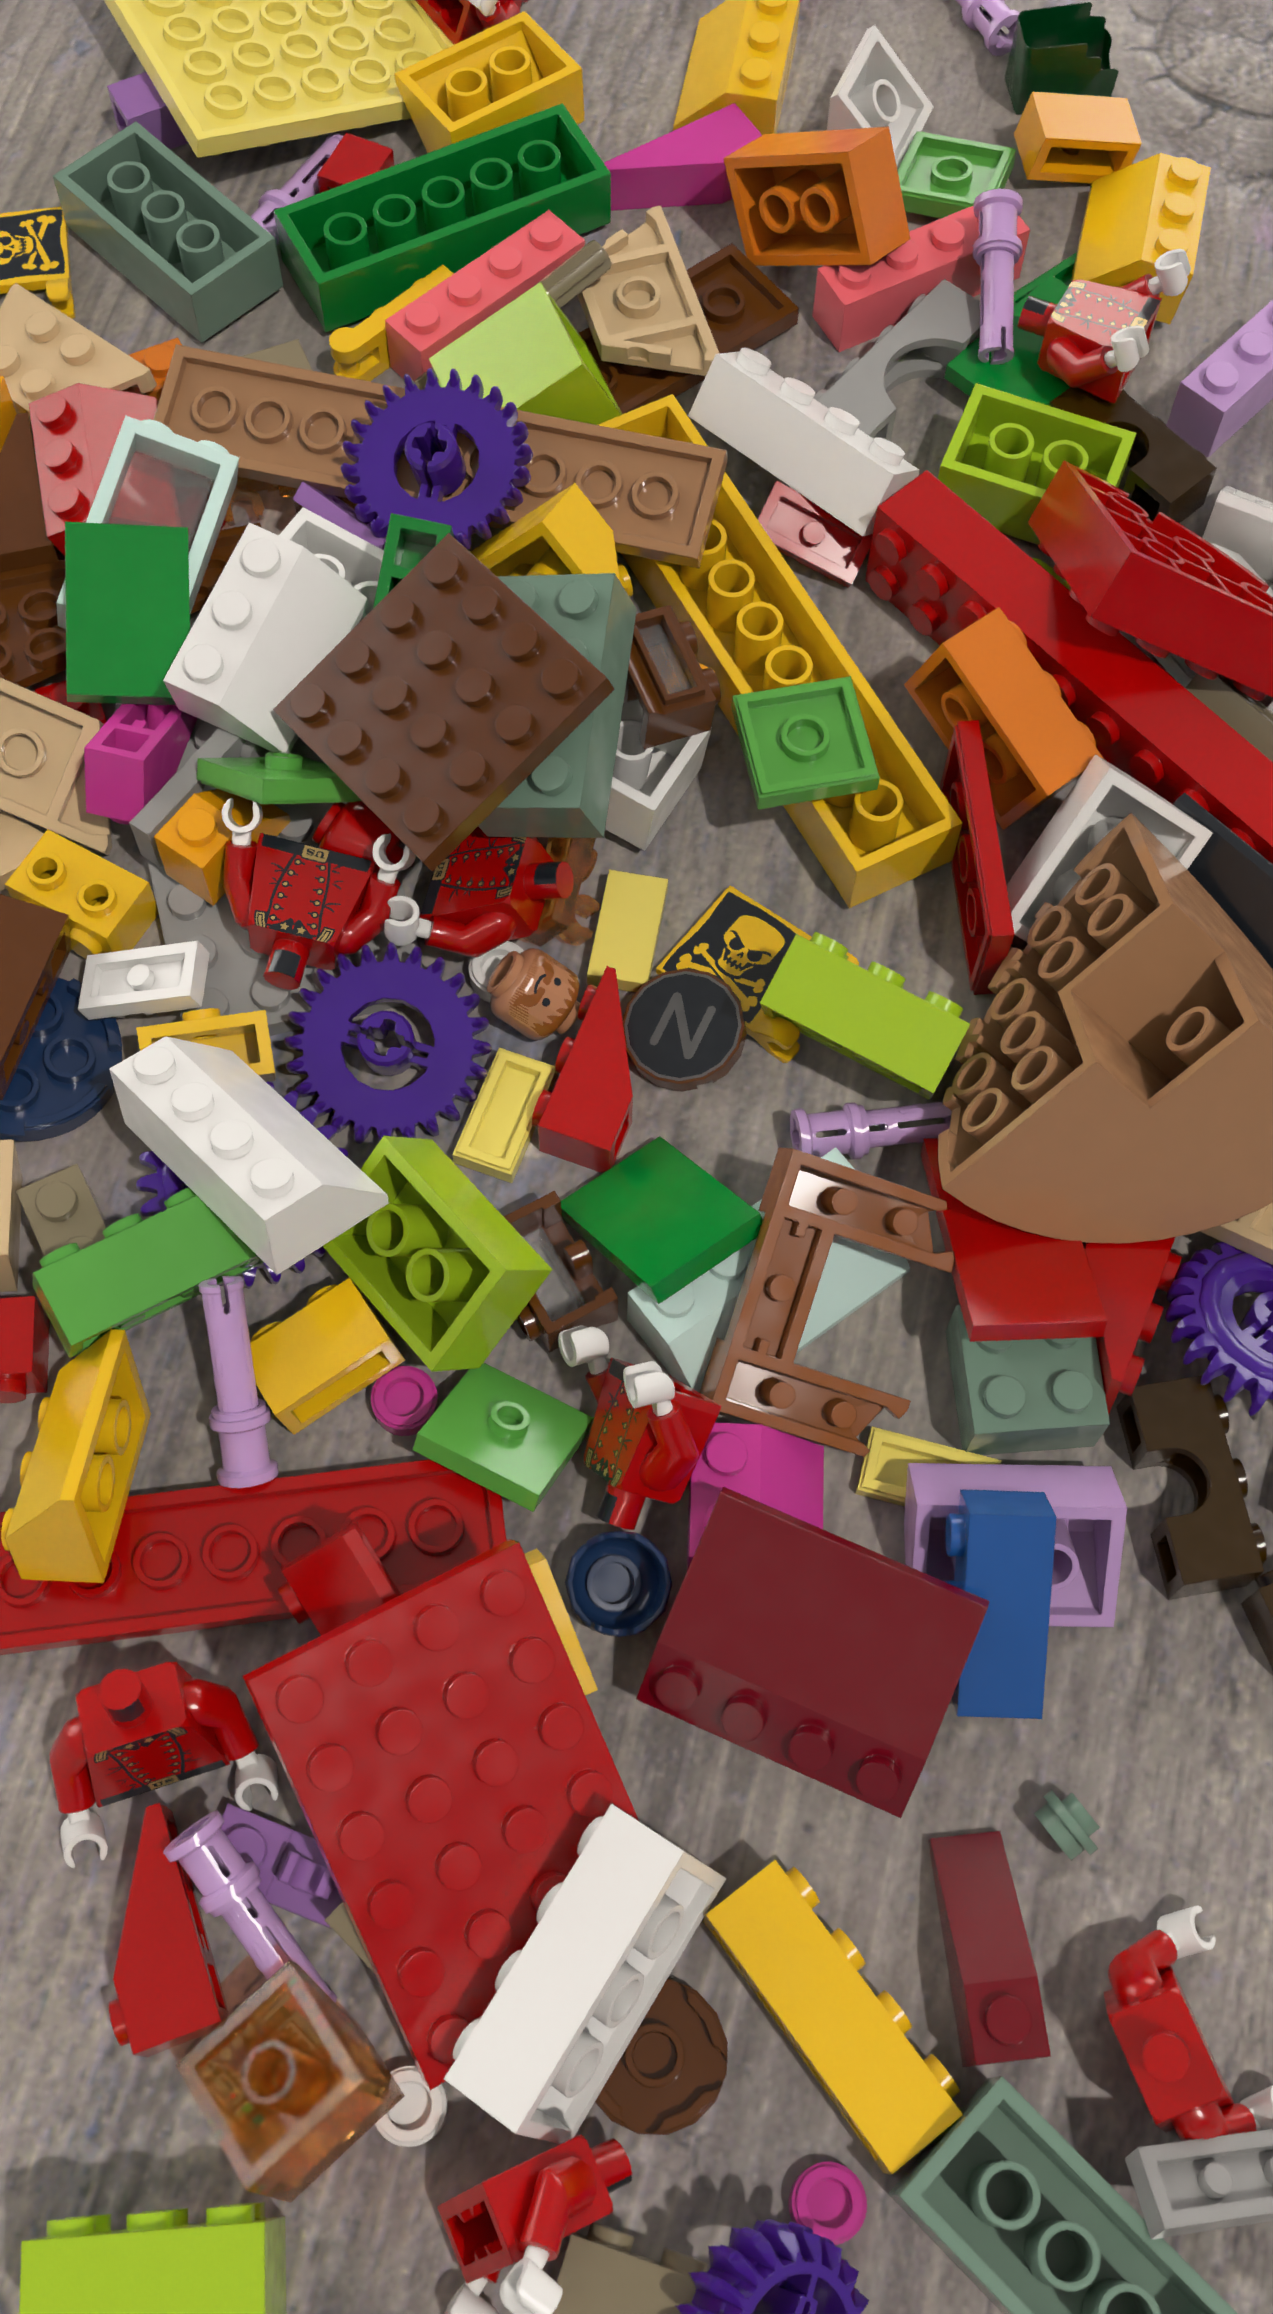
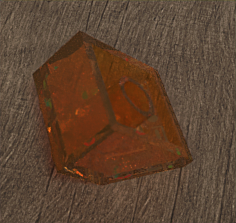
M291 1960L287 1961L176 2064L178 2071L245 2189L289 2203L296 2199L405 2096L366 2034L296 1962Z

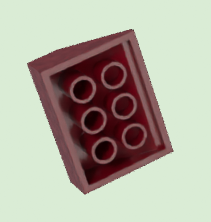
M723 1486L659 1637L636 1700L901 1818L927 1761L990 1601Z

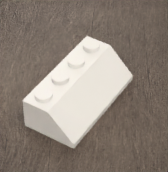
M741 348L740 352L715 354L688 417L861 536L873 534L877 507L919 476V469L903 459L904 451L891 441L879 437L873 439L858 429L860 425L858 419L850 413L835 407H830L829 409L814 399L815 391L807 384L790 377L782 378L769 369L771 361L759 352L748 348Z
M165 1036L109 1069L125 1124L276 1275L389 1204L388 1195L231 1050Z
M613 1804L609 1806L604 1816L594 1819L584 1831L577 1848L579 1855L577 1861L564 1882L552 1887L542 1900L536 1916L538 1925L524 1948L513 1953L503 1964L495 1981V1989L497 1991L481 2019L478 2018L472 2021L459 2036L453 2050V2059L455 2061L444 2080L517 2135L562 2144L574 2138L726 1880L724 1876Z

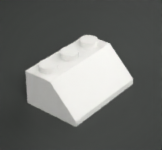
M249 523L163 681L179 710L269 751L290 753L299 736L273 709L360 622L369 605L368 598L304 546Z
M1095 754L1006 885L1014 934L1027 942L1029 930L1036 920L1034 916L1045 901L1053 906H1057L1081 878L1073 869L1130 813L1186 869L1190 867L1213 832L1139 781Z

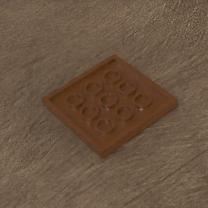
M448 533L273 711L433 872L615 689L602 672Z

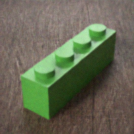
M188 1187L168 1198L164 1202L167 1209L150 1218L142 1220L138 1213L129 1215L105 1228L102 1232L105 1239L82 1250H80L77 1243H71L47 1254L39 1261L42 1268L33 1272V1289L69 1358H72L82 1353L111 1329L127 1331L202 1294L199 1291V1283L202 1281L216 1278L217 1285L223 1284L222 1276H239L264 1264V1262Z

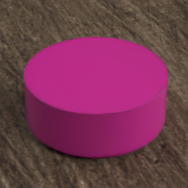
M412 1366L395 1367L377 1379L371 1392V1405L377 1422L383 1429L398 1436L417 1434L439 1407L438 1394L433 1380L427 1373Z
M821 2162L808 2167L795 2179L789 2194V2213L792 2222L811 2228L813 2234L830 2239L834 2245L850 2240L857 2234L864 2223L867 2212L865 2190L858 2177L847 2167L834 2162Z

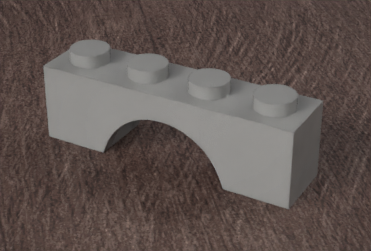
M943 279L928 295H919L903 319L895 326H887L877 338L875 345L862 358L855 357L844 369L841 378L828 390H820L814 396V399L828 409L835 407L853 415L860 422L858 429L871 438L879 437L891 441L896 407L887 393L897 385L911 379L922 377L944 379L946 365L980 336V301L946 279Z

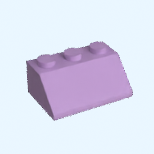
M908 1463L904 1512L905 1565L942 1581H954L956 1557H950L946 1552V1520L948 1513L959 1514L960 1489L1044 1492L1057 1516L1049 1626L1114 1627L1127 1506L1111 1466Z

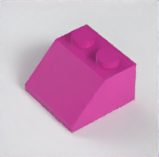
M714 1424L689 1480L686 1573L723 1486L823 1529L824 1446L760 1424Z

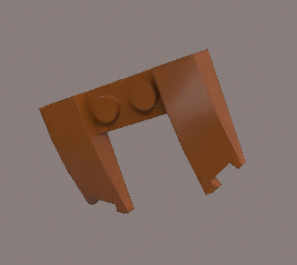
M779 1147L758 1210L764 1212L765 1215L724 1340L720 1338L716 1340L699 1393L721 1405L720 1412L865 1457L870 1450L856 1437L883 1408L893 1417L900 1419L908 1411L911 1401L794 1363L834 1236L952 1273L955 1264L953 1251L933 1252L928 1214L930 1211L946 1210L947 1202L797 1149Z

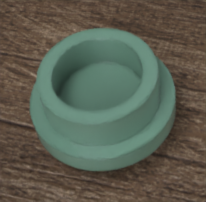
M1052 1789L1043 1797L1047 1803L1034 1814L1068 1858L1072 1861L1084 1850L1089 1855L1098 1850V1847L1089 1836L1100 1827L1075 1795L1070 1793L1061 1801Z

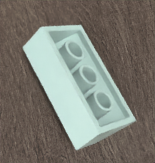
M836 1147L821 1157L854 1169ZM761 1200L751 1207L758 1211ZM758 1211V1212L761 1214V1217H762V1219H763L765 1213H764V1212H761V1211ZM834 1236L797 1353L909 1273L910 1266L907 1259ZM757 1238L662 1303H656L638 1286L628 1292L627 1320L670 1375L697 1392H700L717 1338L725 1339Z

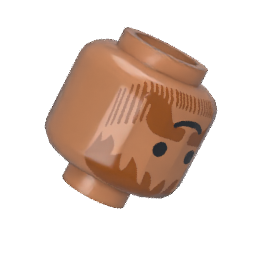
M529 948L520 954L517 951H512L500 961L491 974L486 989L491 994L490 1005L492 1013L525 1037L538 1041L550 1036L555 1031L563 1034L571 1028L577 1019L580 1003L576 1001L580 988L578 977L573 971L544 951L536 948Z

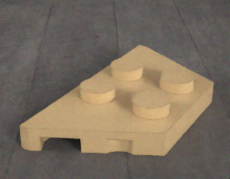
M661 205L652 207L646 212V223L627 234L621 229L606 239L602 247L609 255L612 264L610 270L577 296L601 361L706 376L715 354L720 353Z
M15 283L10 287L0 307V376L5 378L17 414L28 412L30 418V402L76 383L120 391L137 384L142 394L151 391L157 386L148 367L19 284Z
M0 678V809L109 856L112 849L110 818L86 813L84 747L101 729L103 723L98 719Z

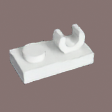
M197 940L87 955L78 1010L88 1020L108 1017L120 1019L125 1018V1015L145 1013L146 1015H152L154 1013L202 1008L210 953Z

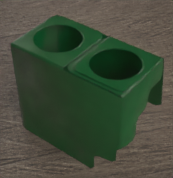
M1091 2L1024 10L1019 13L1005 74V82L1016 115L1023 114L1032 92L1112 96L1119 73L1115 68L1110 69L1109 53L1112 37L1105 28L1106 18L1104 16L1090 15Z

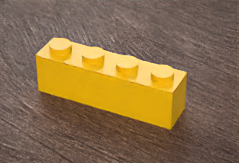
M774 1860L705 1914L703 1922L881 2171L892 2175L963 2115L952 2100L960 2090L949 2072L933 2054H930L923 2060L904 2034L912 2028V2025L893 1997L886 1990L875 1996L858 1971L866 1963L849 1937L839 1927L830 1934L812 1910L820 1903V1900L804 1876L794 1866L787 1872H784L778 1862Z

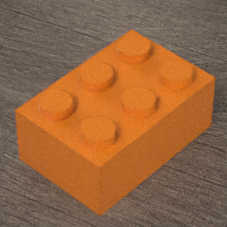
M889 127L763 134L723 158L746 257L755 266L872 265L911 239Z
M1000 607L943 642L904 684L948 750L954 727L957 726L958 721L979 720L995 819L1003 830L1080 777L1095 754L1103 758L1096 748L1094 736L1089 728L1082 722L1077 721L1062 699L1057 681L1051 674L1042 670L1027 648L1026 638L1022 630L1014 622L1008 620Z

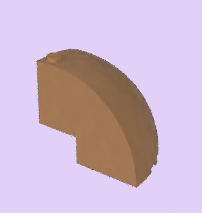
M1130 813L1073 869L1081 878L1057 906H1053L1045 901L1034 916L1036 920L1029 930L1027 936L1028 944L1023 952L1019 948H1011L1008 956L1005 957L987 987L996 996L983 1020L980 1017L971 1019L970 1026L961 1041L955 1058L963 1065L955 1075L952 1087L946 1089L943 1099V1105L949 1108L952 1113L950 1128L938 1135V1164L942 1189L966 1206L995 1221L1025 1232L1055 1239L1086 1243H1133L1162 1240L1196 1233L1229 1223L1273 1203V969L1195 877Z

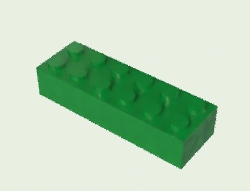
M562 103L274 210L282 261L325 332L370 316L376 309L387 305L408 290L415 281L426 277L441 265L456 273L548 210L578 235L611 223V173Z

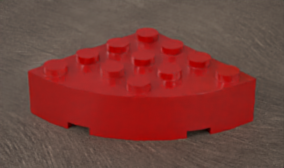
M1063 461L1031 515L1028 524L1040 540L1038 548L1054 561L1053 571L1070 585L1069 595L1083 605L1087 611L1086 621L1097 630L1115 637L1119 631H1123L1136 637L1135 641L1139 646L1157 657L1167 658L1169 653L1182 657L1190 669L1207 679L1215 680L1218 674L1232 679L1233 685L1238 690L1255 700L1263 701L1266 695L1273 697V597L1266 593L1270 586L1223 551L1160 511L1155 520L1151 521L1148 519V513L1143 508L1128 499L1129 494L1067 461Z

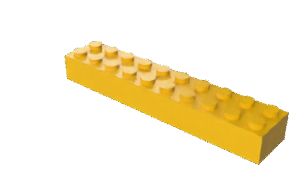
M673 394L598 424L599 426L708 446ZM726 472L724 473L700 568L621 553L654 606L660 608L671 605L679 622L688 620L691 623L698 644L697 661L715 670L721 690V700L717 704L737 735L738 732L731 709L732 696L851 676L880 777L878 789L783 805L849 909L953 860L962 821Z

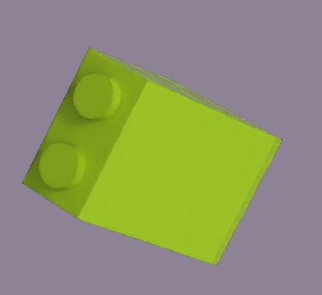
M541 282L429 358L439 379L440 387L446 386L450 379V371L453 368L457 370L464 391L471 384L473 375H478L484 388L483 398L490 394L493 386H497L503 396L502 407H505L508 402H512L516 405L517 410L594 425L622 415L585 341Z

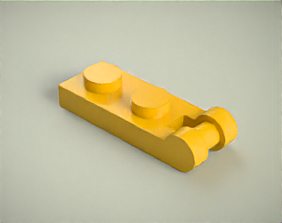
M441 265L426 277L415 281L408 290L387 305L376 309L370 317L356 327H343L334 330L329 337L331 356L335 360L333 365L334 375L372 381L390 368L385 320L454 273L446 266Z

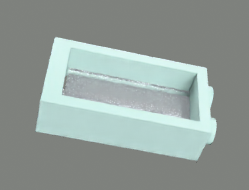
M125 415L86 523L188 527L189 604L191 614L237 484L239 457L230 454L223 446L208 440L196 442L173 433L169 427L158 421L150 419L139 421ZM66 578L56 602L58 626L65 629Z

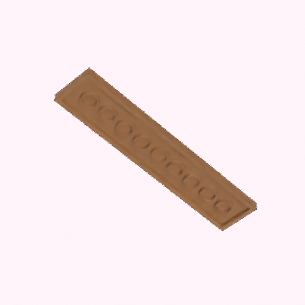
M176 344L153 420L166 425L173 433L196 442L208 440L223 446L230 454L239 457L237 475L239 477L299 488L303 481L324 494L347 498L345 486L355 484L343 477L340 467L343 463L353 465L355 462L346 456L343 450V442L362 443L355 436L351 427V421L354 419L361 424H372L364 406L366 400L383 410L388 406L382 391V387L385 384ZM387 385L400 398L405 396V388ZM517 410L518 419L516 423H525L529 432L528 438L524 443L530 446L533 458L524 466L529 470L531 480L525 486L516 487L520 490L523 497V502L519 506H504L510 521L505 525L491 521L488 524L489 527L507 528L576 483L613 530L616 552L700 568L728 462L726 450ZM459 432L457 433L456 441L466 465V476L462 485L455 492L443 496L442 501L461 494L472 483L479 468V451L476 445ZM404 448L397 463V480L399 485L411 497L418 499L420 487L406 458Z

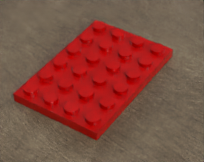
M512 1539L242 1676L422 2080L430 2090L446 2081L444 2078L455 2061L453 2059V2050L459 2036L472 2021L478 2018L481 2019L497 1992L495 1981L500 1969L513 1953L522 1950L538 1925L536 1916L542 1900L552 1887L558 1883H563L579 1857L577 1853L579 1841L589 1824L597 1817L604 1816L611 1804L639 1821L520 1543Z

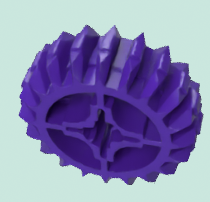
M769 2219L765 2221L756 2220L753 2229L743 2227L742 2229L731 2228L729 2247L723 2244L708 2246L710 2269L707 2273L704 2271L689 2273L696 2287V2292L692 2302L676 2305V2308L681 2314H861L869 2300L859 2292V2289L854 2288L859 2271L850 2266L847 2260L841 2258L842 2249L835 2246L830 2239L813 2234L811 2228L792 2221L786 2224Z

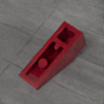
M992 1831L930 1838L928 1843L962 2066L972 2067L1051 2057L1038 1976L1001 1832Z

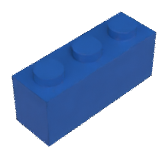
M960 1489L959 1514L948 1513L946 1552L948 1556L956 1557L954 1581L944 1580V1582L990 1601L952 1696L956 1715L959 1717L1042 1719L1057 1518L1044 1492Z

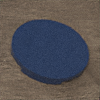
M58 978L3 1100H0V1139L39 1141L66 1134L92 1119L106 1105L115 1091L109 1069L122 1062L123 1059L119 1026L115 1017L88 1020L78 1010L82 982L74 978L70 981Z

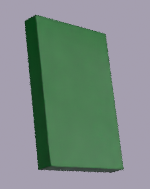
M1049 275L1014 306V357L1012 360L1003 364H991L990 351L989 360L986 363L980 361L978 358L979 336L946 365L944 379L969 397L975 383L1049 406L1053 399L1070 388V386L1062 379L1041 370L1038 359L1044 337L1019 329L1018 322L1023 306L1030 295L1058 305L1069 286L1053 275Z
M65 522L67 702L176 705L163 680L190 632L188 527Z
M661 1136L561 1201V1213L564 1221L658 1304L756 1239L763 1221L761 1214Z

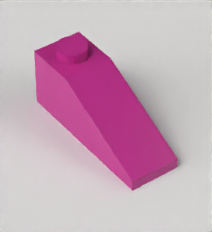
M733 103L604 162L611 173V211L645 209L660 205L661 207L723 204L733 199L723 158L762 136V134L739 107Z
M121 704L84 747L86 813L108 817L119 824H129L176 774L198 718L179 710L177 705Z

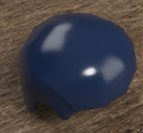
M627 1531L603 1532L589 1538L586 1544L580 1546L571 1557L565 1579L571 1610L591 1630L615 1637L632 1636L645 1631L665 1612L673 1585L668 1561L658 1547L644 1536L636 1532Z

